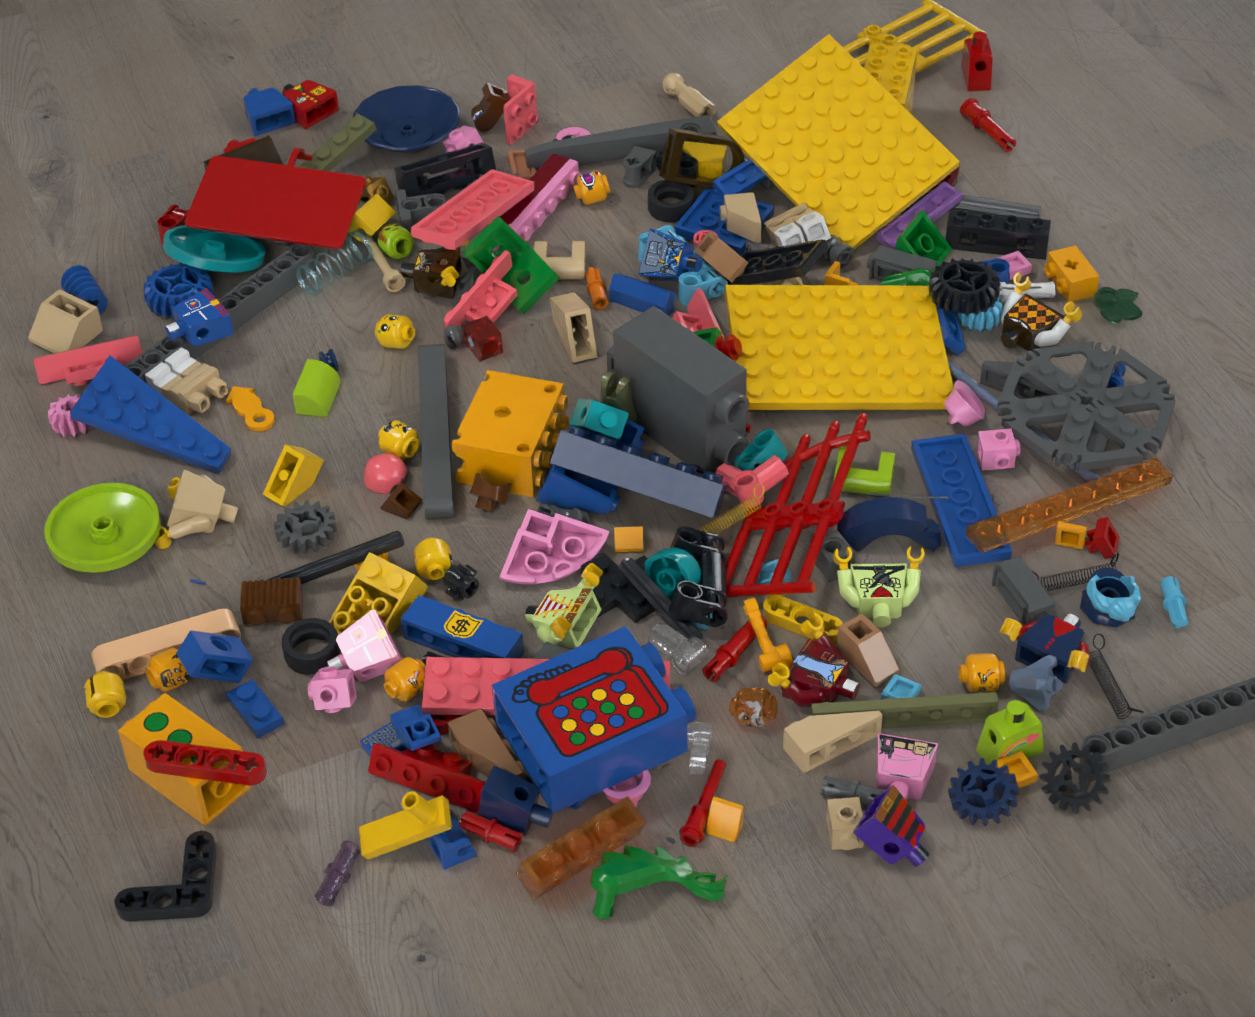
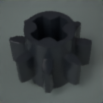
M459 563L458 566H451L443 577V583L448 587L445 593L453 599L458 598L461 601L464 598L472 597L479 587V581L474 577L478 571L468 564L464 566Z

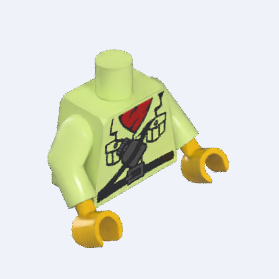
M911 546L908 548L907 560L910 563V568H907V564H851L850 569H848V562L852 558L851 548H846L847 559H841L838 556V548H836L833 560L840 567V570H837L840 595L851 607L857 609L858 615L862 613L866 618H873L875 626L880 628L889 626L891 618L901 617L902 608L908 607L919 593L921 570L918 569L919 564L924 560V549L921 548V556L915 559L910 555Z

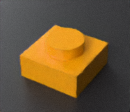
M1022 751L997 760L998 768L1007 765L1009 773L1015 774L1018 788L1037 782L1038 774Z

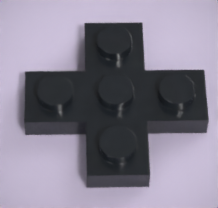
M604 552L581 565V574L590 563H594L603 571V574L599 577V584L593 589L602 609L598 617L618 607L636 623L656 611L619 571L618 565ZM645 555L634 560L644 572L646 566L644 563L648 559Z

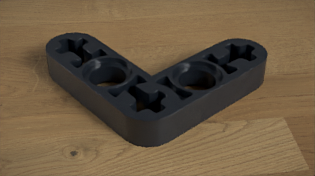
M197 831L190 834L186 839L181 884L132 887L120 891L114 900L120 919L132 922L195 918L207 914L213 902L217 852L212 834L207 831ZM201 844H205L202 847L203 857H198L197 849H199ZM196 869L207 870L205 876L201 878L190 877V874ZM168 897L172 899V902L166 907L159 908L155 906V903L160 898ZM196 897H201L198 899V903L192 904ZM178 898H182V899H181L182 905H179V900H178ZM145 900L148 901L149 907H144L146 906ZM135 901L132 904V907L126 908L127 906H129V902Z

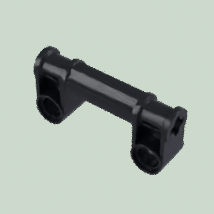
M687 526L679 527L670 548L683 549L693 555L701 569V584L699 585L691 581L679 582L669 605V612L679 620L692 621L710 627L721 626L727 621L728 617L727 610L724 607L727 604L725 555L722 552L725 547L724 539L716 533H708Z

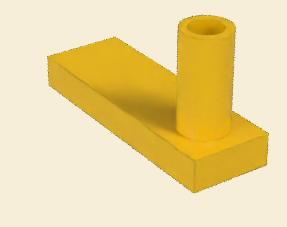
M414 791L406 793L402 798V807L405 810L359 827L361 855L369 860L452 829L449 800L442 795L427 801Z

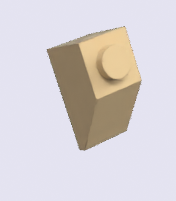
M754 192L724 195V205H720L721 221L725 220L727 230L755 243H761V219Z

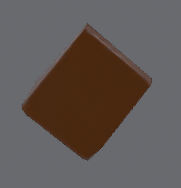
M401 482L380 508L385 512L408 519L423 499Z

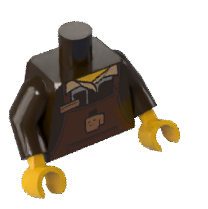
M469 240L462 244L461 247L466 246ZM444 247L421 250L418 252L416 263L401 264V274L404 278H413L414 289L417 293L426 294L429 297L439 296L454 299L457 281L462 270L460 247L456 250H448Z

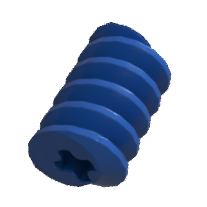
M76 265L64 272L61 278V286L64 292L96 306L100 316L108 305L107 298L89 269L83 265Z

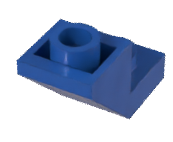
M419 704L390 714V722L401 744L411 751L441 740V735L430 714L424 715Z

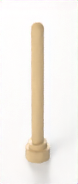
M359 228V232L366 238L363 242L384 274L383 283L390 292L400 291L405 285L403 275L400 271L391 268L373 237L367 234L364 229Z

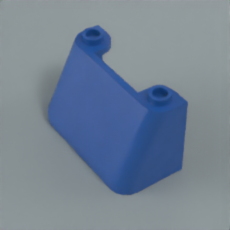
M627 419L619 443L616 442V445L623 447V445L631 444L641 448L644 440L640 437L644 427ZM592 433L589 434V436L596 438L597 436ZM552 464L536 501L541 504L555 505L559 508H577L584 512L606 515L608 510L614 512L621 497L616 495L618 492L617 485Z

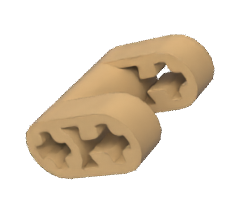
M535 241V252L560 277L559 280L585 279V241H572V257H548V241Z

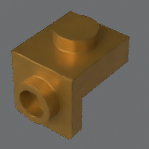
M371 175L365 177L366 185L361 197H368L370 200L377 193L386 203L394 199L385 177L372 178Z

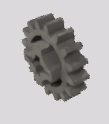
M306 500L304 505L301 506L299 503L294 502V508L284 507L285 514H277L278 521L274 522L277 542L281 541L283 548L290 546L293 553L297 549H301L302 553L305 554L308 548L316 552L318 545L326 547L328 546L327 539L334 540V532H337L335 514L330 512L328 505L321 508L319 501L314 503V505H310L309 500Z

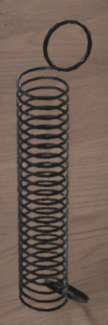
M1115 553L1113 558L1111 559V562L1109 563V565L1111 564L1112 568L1115 566L1116 569L1115 564L1118 560L1119 553ZM1090 567V568H1089L1091 575H1092L1091 568L1093 569V573L1095 572V571H1094V567ZM1086 568L1081 569L1080 572L1082 581L1079 577L1078 584L1075 583V585H1079L1080 582L1081 584L1089 582L1090 577L1088 574V568L1086 569L1088 580L1085 575ZM1082 570L1084 571L1085 581L1082 576ZM1032 571V573L1037 576V579L1039 580L1038 575ZM1052 575L1044 576L1043 580L1046 591L1055 589L1054 575L1052 576L1054 587L1051 582ZM1069 576V583H1068V585H1069V586H1075V585H1073V583L1071 582L1070 576ZM1045 577L1047 579L1048 588L1045 584ZM1048 577L1050 578L1051 588L1048 583ZM1063 578V584L1061 583V579H1060V585H1059L1058 580H1057L1056 589H1060V588H1063V587H1064V584H1065L1064 578Z
M1096 634L1093 637V646L1099 651L1093 652H1099L1097 653L1099 655L1096 656L1095 659L1097 661L1095 662L1090 659L1092 661L1090 662V667L1117 718L1119 714L1126 710L1130 711L1129 715L1131 711L1144 713L1142 710L1130 708L1100 652V649H1103L1105 646V638L1101 635L1104 644L1102 648L1098 649L1094 644V639L1097 635L1101 634ZM1108 677H1111L1110 679H1112V681L1108 682L1106 681V679ZM1117 695H1120L1119 697H1122V698L1119 699V701H1120V700H1123V701L1117 703L1114 699H1112V700H1110V699L1116 697Z

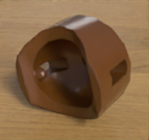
M476 473L469 494L478 497L475 505L476 508L493 513L496 503L506 505L512 484L493 486L485 482L480 473Z

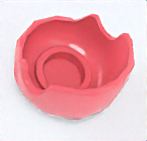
M381 453L371 457L366 463L363 481L366 487L373 492L388 494L393 486L405 481L408 470L403 460L398 456L390 453Z

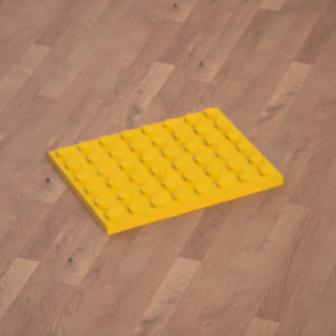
M830 34L717 121L718 127L741 148L746 156L796 206L804 203L807 208H811L821 214L830 235H835L842 243H847L854 250L960 166V161Z
M725 285L724 294L730 334L735 335L742 344V353L735 362L747 369L746 397L749 400L748 410H946L944 402L954 388L935 303L932 302L929 286Z

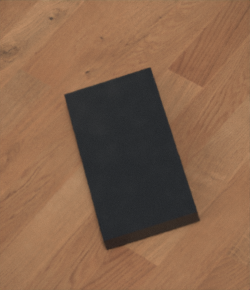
M825 239L745 252L742 258L748 264L743 274L733 282H730L726 277L724 278L728 281V285H752L802 277L809 272L827 250L828 245Z

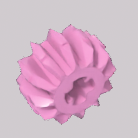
M68 393L67 397H58L57 402L50 403L48 420L55 434L61 433L63 437L73 435L75 438L76 434H86V429L93 428L71 419L70 411L81 397L80 394L73 397Z

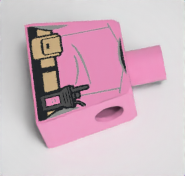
M878 733L876 788L887 790L894 785L906 801L907 799H921L935 768L938 743Z

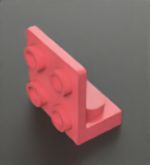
M513 74L506 79L510 100L504 104L506 143L510 145L518 138H521L526 131L538 122L535 83Z

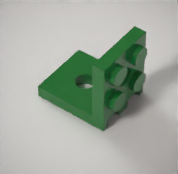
M497 216L462 253L485 273L497 256H500L505 250L509 251L512 268L501 281L517 289L518 296L512 303L525 314L560 277L524 239ZM500 245L497 251L492 252L496 246ZM531 276L530 280L523 284L524 279Z

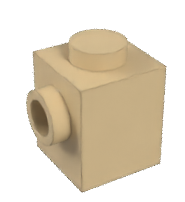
M859 797L827 799L826 822L831 850H852L864 847V842L853 833L863 816Z

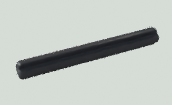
M396 530L271 577L269 580H278L279 578L283 580L284 578L290 579L291 577L295 579L298 577L301 579V584L363 562L369 552L379 556L403 547L405 545L401 532Z

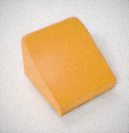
M1058 521L1054 544L1083 550L1087 527Z
M713 797L706 833L729 842H735L743 828L744 806Z

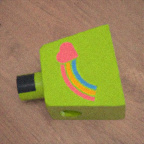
M1018 700L1010 701L1006 709L989 715L986 718L976 747V752L981 758H984L986 765H990L994 759L1000 760L1020 751L1024 753L1027 759L1044 751L1042 724L1027 703Z

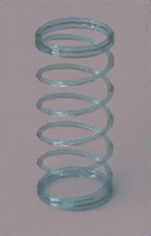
M352 231L345 240L349 256L342 249H338L348 258L351 269H348L342 263L337 249L335 250L338 261L327 254L330 248H327L326 253H318L316 260H308L306 266L300 265L297 267L296 276L300 285L312 295H316L323 290L320 278L307 266L312 261L315 262L321 279L329 285L333 283V277L328 268L317 260L320 255H325L329 269L338 278L343 277V270L340 264L346 270L352 271L353 263L351 259L359 265H362L363 260L371 259L373 250L368 239L362 233ZM352 235L360 237L365 242L369 251L368 257H364L354 245ZM347 243H349L352 251L356 254V256H358L361 259V262H357L353 258L349 251ZM328 257L334 260L335 263L338 265L341 271V276L337 275L333 271L329 264ZM317 263L321 264L326 269L331 278V282H328L324 279V277L320 273ZM301 268L305 269L308 281L316 291H312L304 283L300 274ZM308 273H309V274L312 276V278L314 279L316 286H315V285L312 283V281L310 280V277H309Z

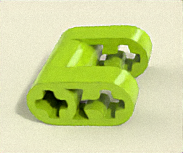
M846 447L839 448L835 476ZM882 451L878 471L852 468L851 465L842 492L882 497L890 496L896 453Z

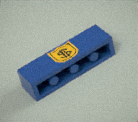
M418 595L401 617L404 639L451 657L520 659L524 654L522 633L517 632L513 628L493 623L486 618L466 613L462 609L442 604L435 599Z

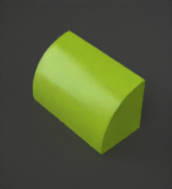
M307 359L293 392L296 414L318 417L328 416L341 383L338 373L331 366L319 360Z

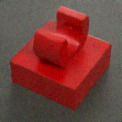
M1108 517L1097 519L1095 529L1087 531L1086 534L1090 541L1084 542V545L1089 553L1100 551L1104 559L1113 558L1117 552L1120 537Z

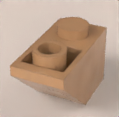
M711 231L707 233L694 249L697 254L730 282L741 276L748 264L744 258Z
M862 613L838 627L837 649L873 686L877 687L892 678L894 674H899V668L882 632Z

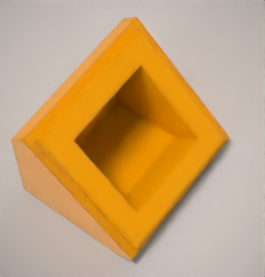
M643 526L614 527L615 553L644 552Z

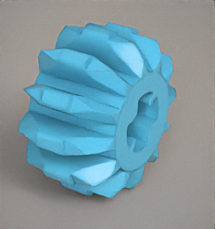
M998 297L994 307L988 308L987 312L980 311L978 316L970 313L968 316L959 313L962 326H969L970 331L978 329L979 332L982 329L991 331L992 327H998L1003 311L1002 303L999 302Z

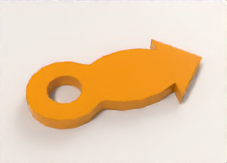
M233 386L226 404H233L235 412L245 418L247 428L255 432H262L271 428L275 423L274 414L271 410L262 407L261 400L254 394L255 389ZM259 417L265 418L263 422L254 421L256 418Z

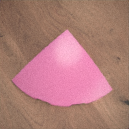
M528 509L521 528L518 529L499 580L516 584L535 585L566 578L576 573L582 564L589 560L591 561L600 552L610 531L555 513L554 517Z

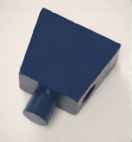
M493 766L482 789L478 811L479 816L491 821L495 818L498 820V824L521 832L523 836L526 835L531 822L548 828L553 817L549 808L538 804L540 794L538 786L499 767Z

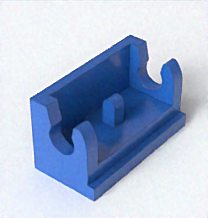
M451 808L452 829L426 838L444 870L476 857L474 847L471 846L469 838L465 836L463 830L459 827Z

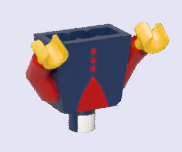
M1049 614L1042 617L1039 621H1033L1021 625L1014 619L1006 618L999 631L1001 634L1009 635L1011 641L1018 640L1015 660L1029 666L1047 655L1055 656L1057 658V666L1052 669L1053 675L1064 684H1067L1074 668L1085 672L1090 665L1089 647L1083 642L1085 632L1079 628L1081 625L1080 619L1073 614L1065 615L1062 620Z

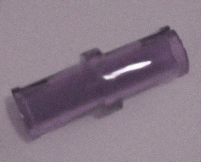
M343 841L333 863L327 865L325 869L326 876L319 890L314 895L319 903L326 906H333L342 885L349 881L351 877L350 870L361 852L357 844L351 841Z

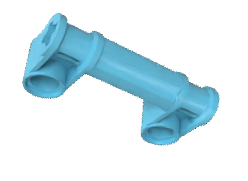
M664 225L656 229L687 243L683 237L676 234L675 229L670 225ZM649 232L642 233L639 236L638 260L640 263ZM693 251L694 256L701 257L699 254ZM702 258V267L699 272L689 270L680 275L678 301L680 304L687 306L696 289L703 290L707 300L717 298L724 293L725 285H728V281L724 277L718 276L715 268Z

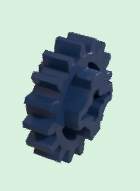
M980 758L979 765L977 766L971 761L967 762L968 769L965 771L962 768H958L959 778L951 777L950 779L952 788L948 789L953 811L958 810L960 819L969 816L971 825H974L979 819L982 820L983 826H987L988 820L992 818L997 824L1000 823L999 815L1003 814L1009 817L1011 815L1009 806L1017 807L1018 805L1016 796H1019V788L1015 774L1009 773L1007 765L998 768V763L995 759L990 765H986L984 758Z

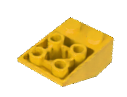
M369 552L330 618L329 623L335 627L339 636L368 612L375 609L391 635L401 625V617L418 595H424L428 585L416 575Z

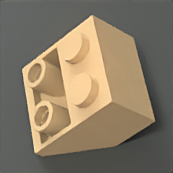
M59 289L41 303L28 337L29 341L52 353L84 347L103 331L98 308Z

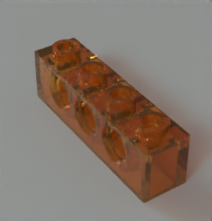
M627 796L521 861L516 875L534 901L600 860L603 852H613L640 835L646 822Z

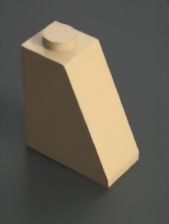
M575 292L551 297L550 304L553 322L571 362L575 363L597 358L590 307Z

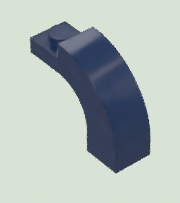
M883 497L861 502L845 511L842 520L837 524L838 532L851 547L858 551H861L873 540L887 535L908 537L933 552L941 546L940 527L933 519L927 518L926 506L905 498Z

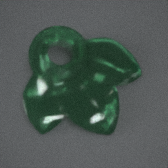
M1102 287L1094 295V304L1100 308L1101 315L1109 322L1120 323L1122 319L1135 320L1143 315L1140 308L1133 303L1138 297V293L1135 291Z

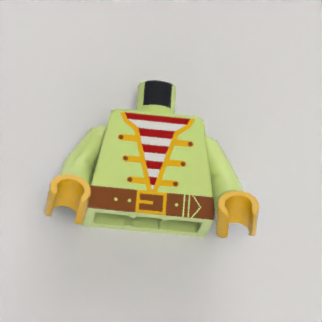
M590 563L584 569L581 575L583 579L577 586L565 590H551L546 594L540 606L530 605L527 607L525 612L526 621L533 623L537 631V637L544 644L549 642L570 649L577 648L582 644L602 610L593 589L599 584V577L603 574V571L594 563Z

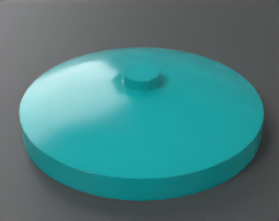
M186 225L171 228L164 234L163 250L166 254L192 267L216 272H245L259 268L264 262L265 248L253 237L188 228Z

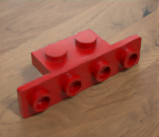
M379 743L372 746L368 768L369 773L434 797L443 795L450 803L472 811H479L481 793L485 785V781L469 776L472 762L462 759L459 754L444 753L436 750L431 744L413 751L407 749L404 752Z

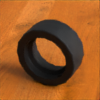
M661 180L654 183L648 190V211L651 216L660 221H679L694 203V190L691 185L686 183ZM666 198H677L682 201L676 203H665L661 202L660 200Z
M307 618L293 623L282 636L283 655L288 667L297 673L305 675L316 674L319 672V669L329 667L327 661L340 655V648L336 642L338 632L331 623L323 619ZM317 638L328 642L324 649L313 654L298 653L294 650L299 643L308 639Z

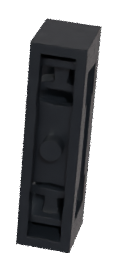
M482 142L396 167L394 171L398 190L405 189L406 196L413 197L437 193L444 194L445 190L451 188H465L468 186V183L479 179V175H484L491 169L496 170L492 147ZM463 165L464 168L469 169L465 171L459 169L429 179L427 178V175H423L424 173H429L430 175H433Z
M949 210L946 241L952 247V250L1007 255L1019 251L1026 258L1046 260L1051 220L1017 217L1014 215H997L987 212ZM960 238H968V241L977 239L976 244L959 242ZM1017 244H1020L1021 247L1033 245L1034 250L1017 249Z

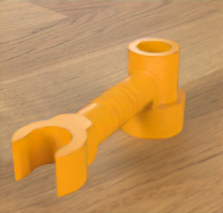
M755 597L744 600V612L753 627L763 654L758 655V661L763 673L772 670V667L777 663H783L789 668L793 663V658L786 643L775 647L772 645Z

